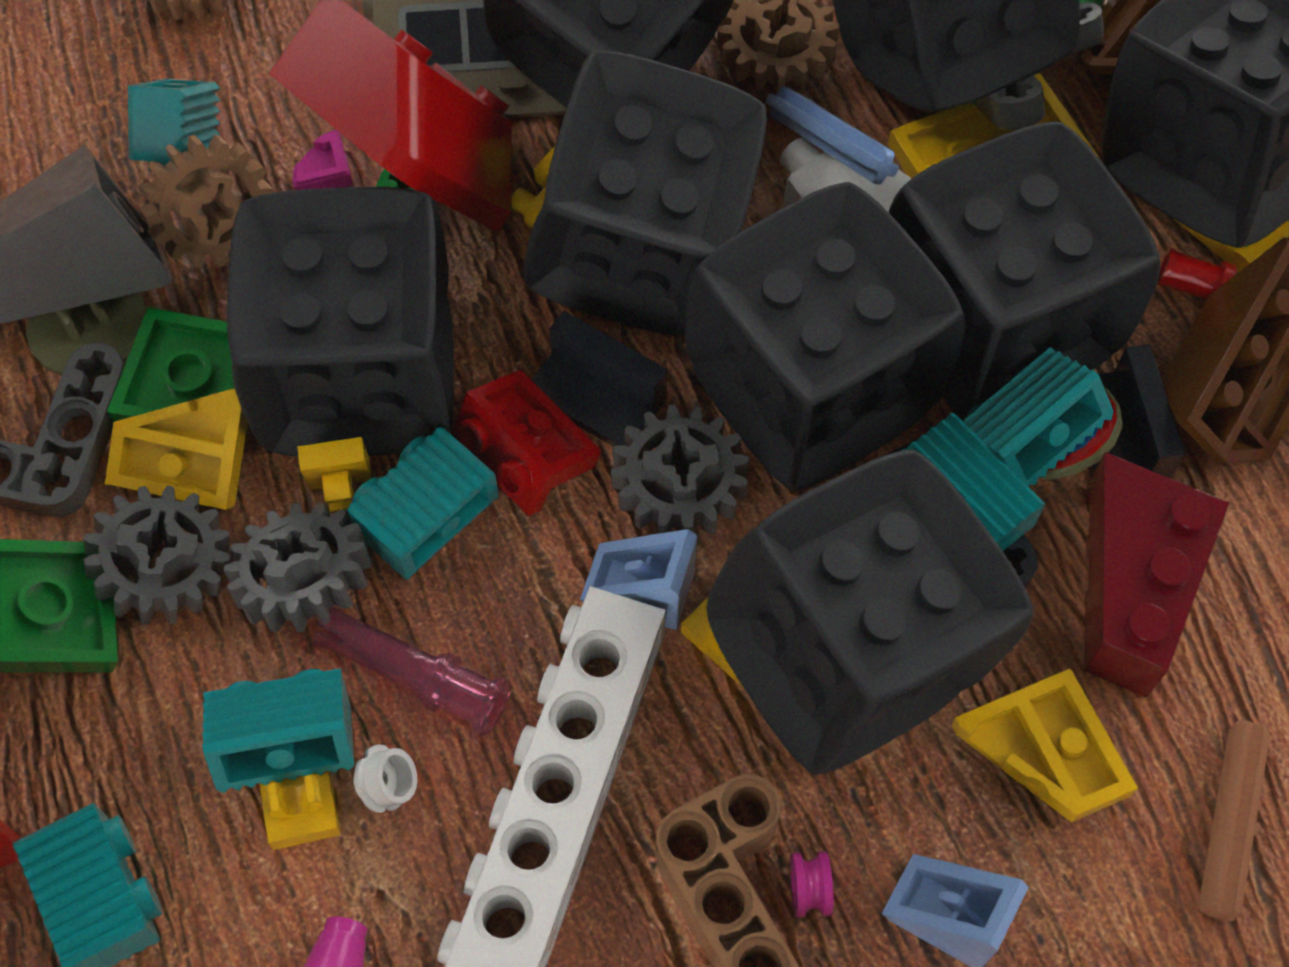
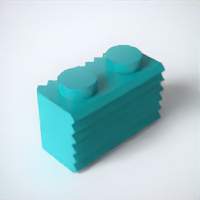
M159 79L128 85L129 159L147 161L148 165L153 161L165 166L170 161L165 147L171 144L180 153L188 151V137L191 135H195L203 143L204 147L208 148L212 137L220 135L215 129L221 124L215 118L221 112L215 106L220 101L215 93L221 88L215 82L180 79Z
M1049 347L1031 364L1021 366L1014 373L1011 381L985 403L974 406L968 412L963 422L1029 487V485H1036L1038 477H1045L1048 468L1055 469L1057 460H1064L1067 452H1074L1076 444H1083L1086 436H1093L1095 428H1102L1104 420H1111L1114 411L1100 376L1094 370L1090 371L1085 365L1081 366L1076 360L1073 362L1068 355L1064 357L1060 351L1056 353L1052 347Z
M950 413L945 420H941L935 427L930 428L925 435H921L916 442H912L907 449L902 450H916L931 461L948 478L1002 551L1035 526L1045 505L954 413Z
M438 427L433 435L427 437L420 436L411 441L402 451L396 467L389 469L386 476L380 478L373 477L363 483L355 492L347 511L351 523H358L366 544L377 555H380L386 563L390 564L393 570L398 572L403 579L408 580L499 497L496 474L443 427Z
M341 668L328 671L307 669L299 672L294 677L260 683L238 681L225 689L203 692V754L215 788L220 792L225 793L229 788L239 791L244 785L253 788L257 783L267 785L271 780L281 783L285 778L294 781L299 775L304 777L316 773L322 776L327 770L336 773L340 768L349 771L355 765L351 705Z
M91 803L13 842V848L18 855V861L23 867V873L28 880V886L33 892V898L38 905V911L43 917V923L48 930L49 938L53 943L54 950L59 957V963L62 967L114 966L120 960L128 959L134 953L141 952L147 946L155 945L160 940L152 920L162 915L163 910L146 876L137 880L134 879L126 858L137 851L133 839L119 815L109 819L94 803Z

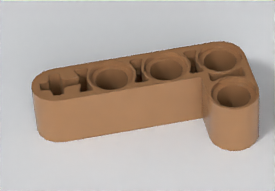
M744 774L724 782L671 811L662 819L657 829L655 861L658 870L712 967H738L745 959L751 957H762L768 960L774 967H799L739 864L744 859L761 851L771 842L780 816L781 800L776 788L768 780L758 775ZM750 802L757 805L764 812L766 820L755 827H743L731 818L729 809L735 804ZM683 834L693 835L704 844L706 852L699 859L682 861L674 857L669 851V842ZM727 895L736 901L742 914L732 923L717 924L707 917L702 905L712 896Z

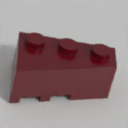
M1104 452L1087 485L1086 504H1089V535L1086 539V558H1089L1088 591L1085 594L1084 671L1146 698L1169 670L1230 502Z

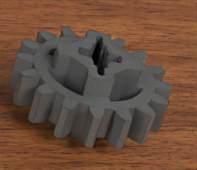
M669 405L667 419L659 421L652 412L648 411L644 413L643 431L630 425L624 429L625 445L615 446L613 450V465L616 468L611 469L612 489L621 490L618 493V506L621 511L631 510L636 507L635 526L641 529L652 520L658 523V534L670 532L671 527H677L680 530L689 529L693 532V527L699 524L708 533L713 534L717 532V514L731 520L736 516V499H745L748 480L744 476L748 475L749 456L739 454L742 440L739 433L723 437L725 419L719 416L709 424L702 422V408L696 406L691 411L689 418H681L676 405ZM674 459L679 460L680 470L684 471V476L686 477L685 487L681 485L680 475L676 473ZM705 493H712L705 499L699 501Z
M167 485L162 492L161 498H152L146 486H141L138 488L137 502L130 504L125 498L117 495L113 497L115 515L111 516L107 513L96 512L93 516L96 533L85 534L83 540L85 554L89 556L83 559L86 579L95 580L93 583L94 593L98 601L115 596L113 601L114 613L121 618L134 607L139 609L140 620L143 625L150 623L156 611H163L168 622L173 624L177 623L178 608L185 605L195 614L202 612V592L216 597L220 594L221 577L219 575H225L224 565L230 563V554L225 552L229 550L228 530L218 529L219 513L216 509L199 513V495L193 493L182 503L175 500L174 486ZM164 541L165 548L162 550L161 556L156 558L155 567L151 569L150 561L153 559L155 552L159 551L160 542ZM122 574L130 575L137 584L126 579Z
M321 502L312 509L311 513H304L300 503H293L289 516L280 518L275 511L267 512L268 525L261 529L258 526L249 524L245 528L250 539L248 543H235L231 545L230 551L235 562L224 565V572L230 582L227 588L238 610L243 609L249 622L254 625L265 619L271 632H277L284 625L285 621H292L296 631L303 632L307 625V618L317 616L323 624L331 622L328 609L335 604L349 609L353 605L348 594L349 589H365L367 581L362 571L372 567V561L366 549L368 546L358 523L351 524L346 511L343 509L330 516L325 503ZM329 545L338 549V553H332ZM260 578L266 580L268 584L266 589L259 585Z

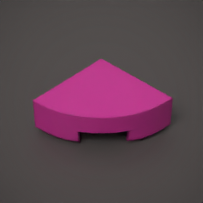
M338 130L330 131L314 140V147L305 154L300 162L296 163L293 170L294 190L353 186L350 169Z

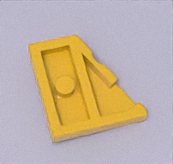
M235 388L113 422L105 484L138 491L139 487L146 486L150 494L162 496V492L167 485L174 486L175 499L184 501L188 496L195 493L199 495L200 505L223 510L234 507L248 423Z
M1071 668L954 718L951 725L958 737L1071 823L1131 797L1138 789Z

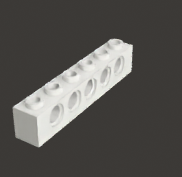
M592 586L588 589L582 608L575 605L570 607L560 637V642L567 645L559 666L549 664L540 684L537 702L544 704L539 721L536 727L529 725L524 727L516 747L513 763L521 766L515 784L512 790L506 788L500 790L492 809L489 828L497 831L488 855L477 853L468 871L464 885V894L472 897L462 923L452 920L443 936L437 961L445 964V967H547L665 635V609ZM596 658L608 659L617 666L613 673L605 677L591 676L582 669L587 662ZM577 717L585 718L595 725L594 731L582 739H570L559 731L567 720ZM551 779L564 780L573 788L569 797L559 803H546L535 794L542 783ZM535 842L545 846L550 852L549 856L536 869L524 870L511 862L515 850L525 843ZM513 908L525 916L523 927L512 937L496 938L486 931L489 918L497 910Z

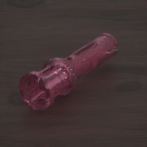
M335 606L328 609L331 622L323 624L321 621H318L317 626L328 631L326 634L319 630L314 631L313 642L315 645L325 647L417 692L418 699L422 702L424 708L433 712H437L442 708L472 723L473 732L482 736H486L491 732L502 716L511 693V682L503 677L491 680L462 666L461 657L453 653H441L438 656L431 655L342 612L340 608Z

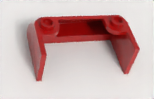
M320 0L269 75L396 178L411 188L427 193L432 199L498 232L512 214V122L504 116L509 105L483 85H480L474 93L437 63H434L432 67L429 66L426 62L433 52L401 29L396 37L392 38L345 1Z

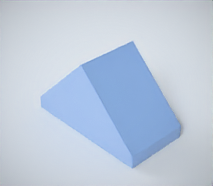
M686 529L599 543L580 600L584 602L588 589L592 586L665 609V627L677 630L695 572L697 535L691 530Z
M913 854L882 914L890 922L969 967H984L998 951L1028 890V886L1018 878Z

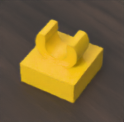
M362 437L297 446L300 471L309 490L323 488L325 502L329 504L330 513H335L341 509L347 511L354 496L353 483L366 482L372 478L369 456Z
M327 770L322 776L316 773L304 777L299 775L294 781L285 778L281 783L273 780L267 785L259 783L267 840L272 850L341 835L331 771Z

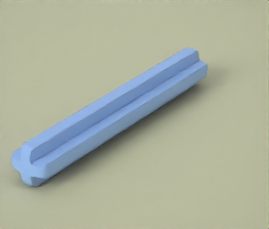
M782 86L777 94H768L766 104L771 106L770 116L872 183L882 184L887 176L895 177L897 174L898 165L893 163L895 153L891 149L789 87Z

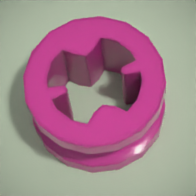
M827 851L817 852L816 857L812 860H805L802 858L801 853H791L790 885L795 917L805 918L807 911L811 909L819 910L823 917L832 916L833 881Z

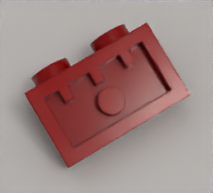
M521 369L466 392L451 432L456 440L496 474V481L501 490L528 516L541 511L550 489L593 469L602 452Z

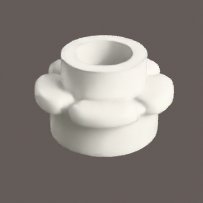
M385 745L371 746L365 751V758L360 759L356 764L354 773L355 790L366 807L376 813H382L386 809L394 811L402 803L410 800L415 793L417 787L415 764L411 757L401 749H389Z

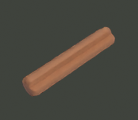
M1247 720L1236 721L1228 732L1198 905L1200 911L1206 916L1224 921H1233L1242 913L1270 740V733L1267 727Z

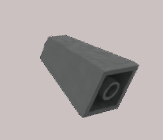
M85 145L0 202V324L157 289L173 281L162 245H157L148 233V229L151 226L145 222L138 210Z

